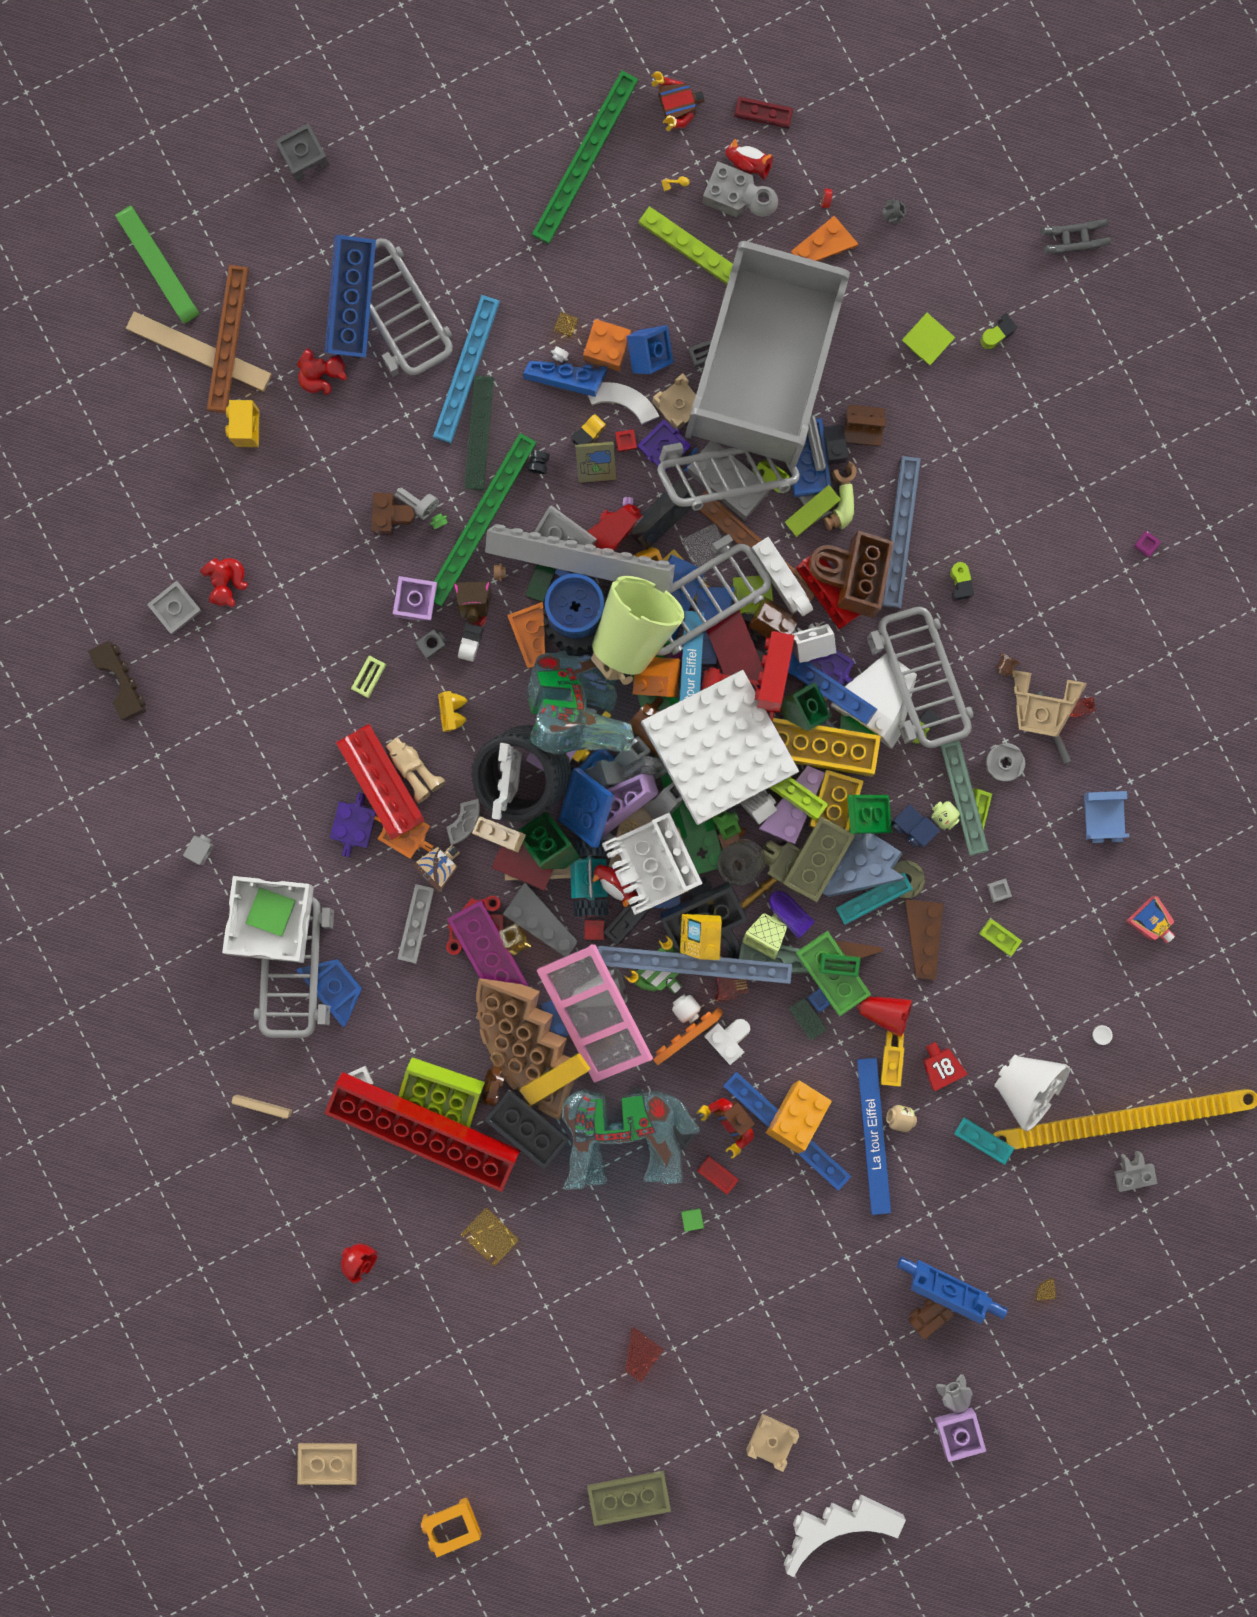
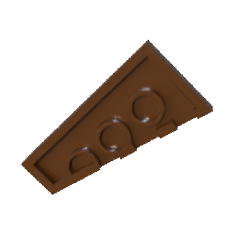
M904 899L915 977L936 980L943 903Z

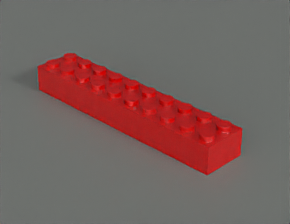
M344 1072L334 1086L324 1113L500 1192L503 1191L520 1152L517 1148Z

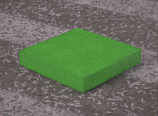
M259 887L245 924L283 937L296 900Z

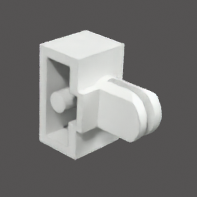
M737 1019L724 1030L717 1022L704 1034V1037L731 1065L744 1053L738 1043L749 1034L750 1025L744 1019Z

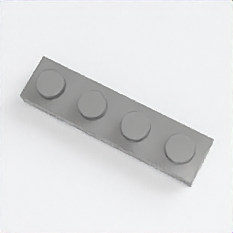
M415 884L397 959L417 963L434 888Z

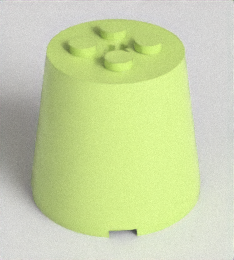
M622 576L612 583L592 643L595 655L604 664L616 671L632 675L640 674L646 669L684 619L682 606L669 592L665 591L663 593L655 588V583L639 577Z

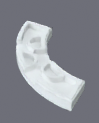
M604 382L596 397L587 395L592 406L600 403H617L627 407L636 415L641 425L659 418L652 403L640 392L626 385Z

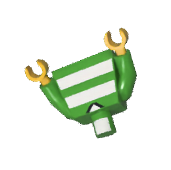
M666 936L668 939L666 943H662L659 940L662 946L658 950L659 952L677 953L669 936ZM629 969L632 972V976H624L625 979L641 989L652 992L661 991L667 986L675 994L682 987L675 979L679 973L643 969H638L635 972L633 969Z

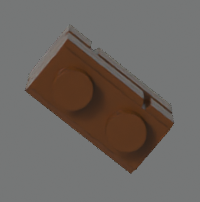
M929 1298L924 1301L925 1305L922 1308H915L911 1311L908 1318L909 1322L924 1340L955 1316L949 1308L935 1303Z

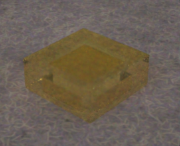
M560 312L554 331L572 338L579 320L576 317Z

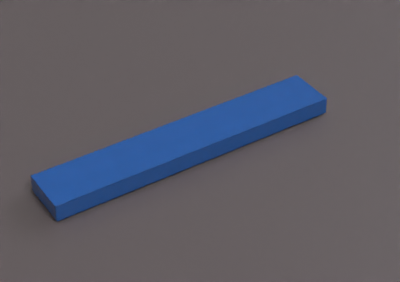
M791 652L788 673L806 685L816 682L822 696L867 725L878 710L876 707L810 663H799L795 654Z

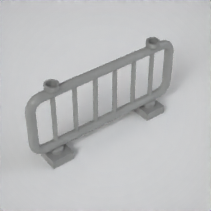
M380 238L376 240L375 249L384 246L387 248L390 256L375 263L374 268L393 258L400 271L372 286V291L400 275L404 276L410 287L375 307L370 304V317L394 355L391 357L389 352L382 355L383 362L392 377L399 374V366L409 375H418L451 355L453 345L450 337H452V333L447 326L442 327L401 259L404 257L399 246L395 248L389 240ZM412 290L419 303L383 323L376 310ZM422 306L429 319L392 339L386 326ZM432 323L438 336L402 355L395 342ZM441 338L445 345V350L415 368L407 364L405 358Z
M681 443L663 446L659 458L661 463L657 469L658 475L672 502L682 507L691 506L694 511L700 510L704 505L703 503L776 488L779 489L780 493H785L790 489V485L797 483L800 477L797 467H790V463L785 462L792 477L782 479L772 459L766 457L778 480L765 483L748 451L732 447L681 457L684 449ZM745 453L761 484L747 486L732 455ZM728 456L743 487L730 490L715 461L716 458ZM711 460L726 491L713 493L697 462ZM693 463L709 494L695 497L680 465ZM676 466L691 498L682 499L678 497L665 472L666 468Z
M729 534L713 543L711 547L714 554L721 552L720 555L672 584V588L668 592L671 594L681 588L703 624L690 631L685 622L682 621L681 625L686 634L675 641L670 637L668 639L670 644L661 648L657 655L664 656L670 652L673 655L683 650L682 645L749 603L753 602L756 605L764 600L762 595L769 591L771 579L754 551L748 545L737 544L730 547L733 539ZM740 551L747 554L764 581L763 586L756 591L753 590L732 557ZM728 558L751 592V594L740 601L737 600L716 565ZM712 568L735 602V604L724 611L721 610L700 575ZM697 578L719 614L707 621L684 587V585Z
M914 607L883 617L879 622V632L878 630L871 632L866 638L872 655L880 653L885 647L911 720L905 721L898 726L904 743H911L918 738L920 744L924 747L935 748L967 737L972 728L970 718H973V711L971 707H965L937 631L941 629L939 619H933L931 613L923 607ZM917 614L924 616L927 625L888 636L886 630L888 623ZM929 629L933 643L895 654L890 640ZM935 646L940 661L904 672L901 671L897 660L898 657ZM939 664L942 665L946 675L945 679L908 690L904 675ZM948 682L953 696L916 708L914 707L910 693ZM955 700L959 714L921 726L916 711ZM961 717L964 725L962 731L931 741L926 739L923 729Z
M313 896L311 904L313 906V916H310L309 919L313 920L312 936H307V939H312L311 955L304 956V959H311L310 974H269V959L261 960L259 1008L254 1010V1020H259V1029L266 1037L305 1038L310 1036L315 1030L316 1021H318L319 1025L330 1024V1006L318 1005L317 1009L320 924L325 929H333L334 910L322 908L321 913L320 903ZM268 978H310V993H268ZM309 997V1013L267 1012V998ZM267 1016L308 1017V1027L305 1030H270L267 1028L266 1020Z

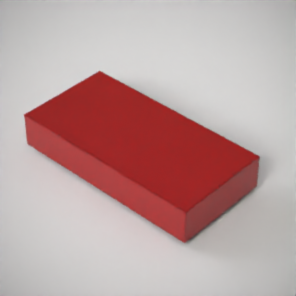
M709 1155L697 1169L698 1173L726 1195L730 1193L739 1181L736 1176Z

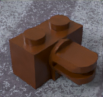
M373 493L371 531L374 535L393 536L394 524H411L414 521L415 514L412 507L408 505H395L393 493Z

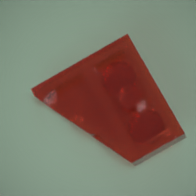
M635 1327L631 1329L625 1371L639 1382H642L664 1349Z

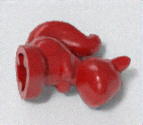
M307 348L297 363V367L300 369L298 374L299 384L302 389L309 393H317L323 390L324 395L330 394L332 390L330 383L320 379L324 374L331 378L347 380L345 363L339 354L332 356L325 362L321 358H314V352Z
M214 558L200 569V573L204 577H210L212 586L215 587L209 596V602L215 605L235 606L232 591L227 587V583L232 580V584L238 590H245L248 587V583L243 582L245 576L244 567L236 559L226 558L219 561L217 558Z

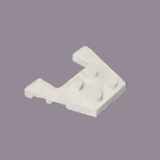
M500 743L498 761H501L500 771L502 772V779L498 783L500 797L494 801L492 818L498 820L502 817L501 810L506 811L507 802L511 803L518 791L522 759L521 752L505 743Z

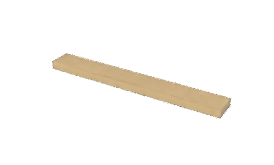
M133 312L126 327L128 331L213 369L216 348L137 312ZM235 357L232 378L264 392L272 374Z

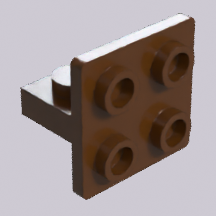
M848 405L844 431L846 443L881 446L883 430L886 425V419H884L885 409Z

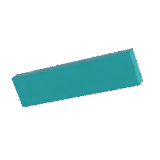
M901 873L905 877L903 881L874 887L836 907L844 925L913 890L905 873Z

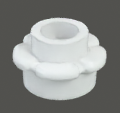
M557 346L554 351L551 350L552 358L562 363L563 360H568L569 353Z

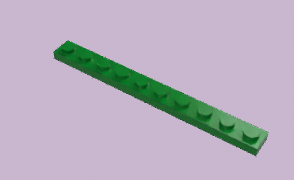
M621 70L534 229L533 237L548 245L552 241L638 83L636 77Z
M519 433L434 582H437L434 603L440 607H443L454 588V583H457L531 455V451L535 448L537 443L534 440Z

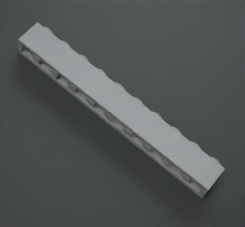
M496 524L487 530L485 553L610 581H616L618 577L622 576L639 577L655 583V588L661 592H668L672 588L675 565L669 564L668 561H654L646 556L636 557L628 552L617 553L610 548L599 549L592 544L581 545L573 540L563 541L555 536L545 537L537 532H523L519 528L508 529L500 524Z

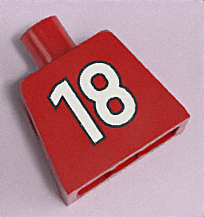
M936 1041L925 1046L930 1056L923 1059V1064L933 1091L968 1075L950 1049L945 1048L940 1051Z

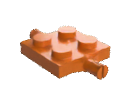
M375 816L374 819L381 823L380 819ZM425 822L391 840L383 826V831L378 837V840L410 859L420 847L428 852L432 851L428 847L434 848V845L425 841V836L431 827Z

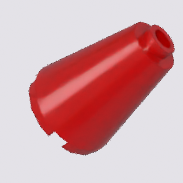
M869 996L857 1005V1010H860L859 1014L894 1035L902 1037L910 1015L912 1001L909 999Z

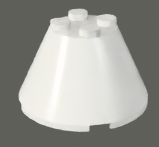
M1015 1054L1009 1062L1010 1065L1008 1067L1006 1065L1003 1066L999 1072L1001 1077L995 1083V1087L999 1090L1024 1131H1030L1051 1107L1049 1101L1053 1095H1059L1068 1078L1070 1067L1066 1064L1019 1057Z

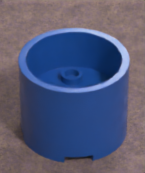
M567 574L556 579L549 587L545 597V610L554 630L572 639L587 637L597 630L604 609L603 594L597 583L582 574ZM573 604L580 606L578 612L570 610Z

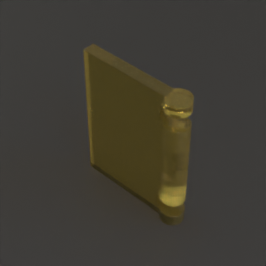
M487 1207L461 1233L463 1237L468 1232L472 1234L467 1241L487 1261L493 1255L496 1257L491 1263L493 1267L519 1241Z

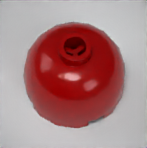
M360 1243L350 1248H345L341 1254L342 1259L340 1263L343 1275L353 1284H357L363 1279L360 1276L364 1272L368 1274L375 1265L378 1252L369 1245Z

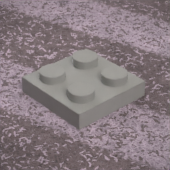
M175 581L147 604L172 635L202 612L178 581Z

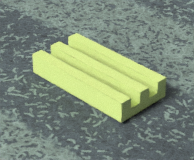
M368 656L351 689L369 698L386 664ZM371 661L374 662V664H373L371 670L369 671V673H368V675H367V677H366L364 683L362 684L361 688L358 689L357 687H358L359 683L361 682V680H362V678H363V676H364L366 670L368 669V667H369ZM380 665V668L378 669V671H377V673H376V675H375L373 681L371 682V684H370V686H369L367 692H364V690H365L366 686L368 685V683H369V681H370V679H371L373 673L375 672L377 666Z

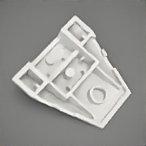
M885 653L870 665L868 669L855 677L847 686H844L878 709L867 725L833 702L830 706L845 717L851 716L876 735L881 736L880 741L889 748H893L901 735L898 726L905 722L908 711L887 653ZM898 661L902 672L910 670ZM910 673L904 675L908 690L913 689L917 674Z

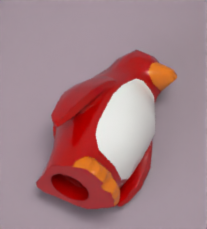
M736 139L726 149V156L737 169L750 175L752 173L758 174L764 180L767 178L773 162L772 155H766L764 152L750 146L739 147Z
M605 865L595 867L592 882L600 880L608 894L620 900L624 907L628 906V900L638 894L636 889L630 893H624L623 889L631 885L621 886L615 873L617 869Z

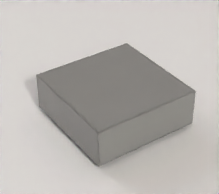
M1006 878L987 884L993 903L1012 897Z

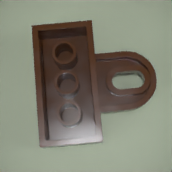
M858 530L850 540L848 551L831 545L817 548L809 559V568L817 580L841 588L837 607L874 618L882 607L894 542ZM819 559L833 562L836 565V569L822 566L819 563Z

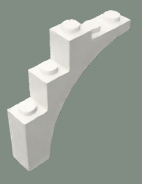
M860 1495L859 1500L856 1499L852 1506L853 1512L831 1503L830 1507H826L822 1518L824 1520L802 1510L800 1516L797 1515L793 1523L795 1533L799 1537H795L792 1544L794 1549L791 1555L788 1554L785 1559L786 1574L794 1577L802 1562L812 1551L824 1542L839 1535L850 1532L872 1531L898 1538L906 1519L903 1514L863 1495Z

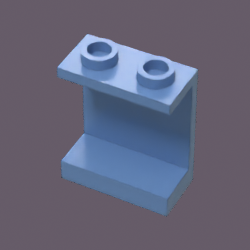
M1127 791L1084 794L1086 840L1092 839V843H1103L1104 839H1111L1112 842H1123V838L1129 837V833L1125 834L1124 799H1127Z

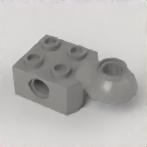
M717 161L704 192L702 204L736 218L743 214L748 206L750 211L756 216L765 217L771 215L777 209L778 197L775 191L769 187L755 186L753 175ZM760 197H765L768 201L762 203L758 199Z

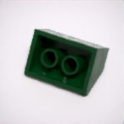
M547 811L517 830L525 834L522 844L540 869H565L580 858Z

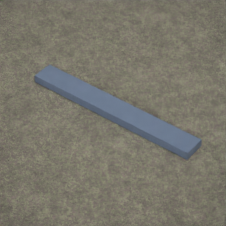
M901 457L890 541H893L894 544L882 607L901 608L921 458Z

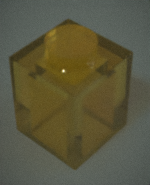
M517 924L499 932L505 949L514 955L531 947L525 930Z

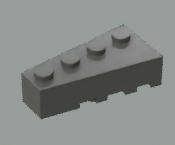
M524 883L503 915L563 956L570 955L578 940L528 884Z

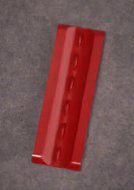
M370 724L336 742L391 840L425 822Z

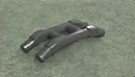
M1108 219L1067 226L1042 227L1041 235L1056 236L1061 234L1063 241L1061 245L1044 246V253L1062 254L1064 252L1097 249L1110 245V237L1089 241L1088 231L1109 226ZM1080 232L1082 242L1071 244L1069 233Z

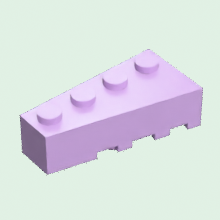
M806 766L795 781L816 795L825 773ZM782 797L776 805L777 811L769 816L758 830L794 845L807 814Z
M640 774L607 789L614 795L601 838L659 794L653 775Z

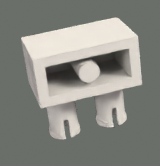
M815 622V626L813 623L810 624L808 630L802 631L797 627L798 632L794 628L792 635H795L793 650L799 663L836 653L834 633L828 624L820 626L819 623Z

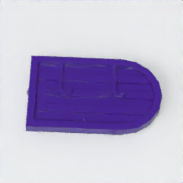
M776 891L771 894L769 898L770 908L799 939L814 923V920L787 893Z

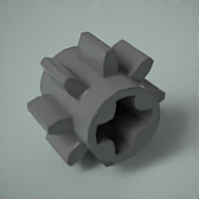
M895 199L886 201L887 205L882 209L884 219L894 224L902 222V217L906 214L904 203L899 202V200L895 201Z

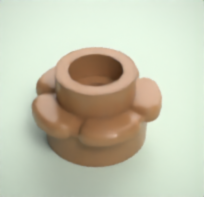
M500 563L499 565H494V580H500L501 582L502 578H506V568L502 567Z

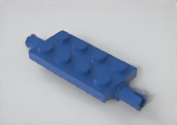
M903 1256L898 1260L897 1268L912 1274L910 1290L917 1294L925 1296L935 1303H939L980 1324L984 1321L987 1312L1002 1320L1005 1318L1008 1308L993 1302L987 1293L920 1260L914 1263Z

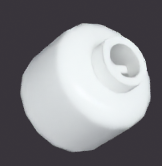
M683 994L673 1002L672 1011L682 1023L687 1021L692 1023L699 1017L697 1013L701 1007L692 995L686 996Z

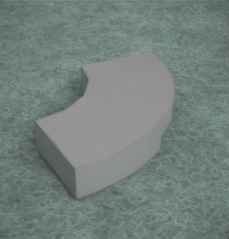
M479 799L460 803L458 819L446 827L451 845L463 841L473 832L480 816Z

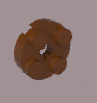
M490 1066L491 1069H488L484 1079L483 1089H485L486 1094H482L481 1100L482 1104L496 1105L498 1102V1088H502L504 1076H501L502 1069Z

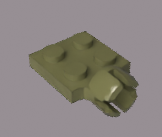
M769 840L763 846L765 850L760 851L758 858L768 865L769 869L766 874L783 884L801 849L788 841L784 846H780L774 841ZM786 886L787 888H789L790 890L794 891V892L797 893L798 895L800 894L799 892H797V891L793 890L792 888Z

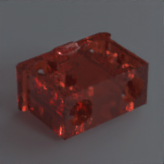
M1094 697L1080 698L1070 716L1079 717L1082 714L1095 712Z

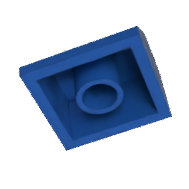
M668 325L642 329L627 335L633 373L651 374L674 363Z

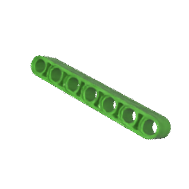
M130 205L115 214L183 324L199 316L200 313L133 207Z

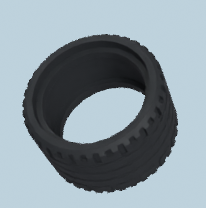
M521 725L506 730L485 743L474 758L471 772L473 789L480 800L479 802L491 814L494 801L500 797V791L498 790L500 780L498 772L500 743L529 750L538 758L543 766L546 785L542 797L539 800L528 801L514 796L511 803L507 802L506 811L501 810V819L504 821L522 823L523 821L527 822L539 817L562 799L569 786L571 764L567 752L551 754L540 749L543 748V734L536 731L537 736L533 739L534 727L532 725ZM544 733V734H545V738H546V742H545V743H549V742H547V741H551V740H548V739H550V736H549V734Z

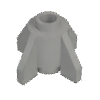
M960 1374L956 1382H952L947 1386L943 1384L936 1385L938 1393L943 1397L944 1406L953 1412H965L970 1406L973 1394L971 1389L966 1387L964 1375Z

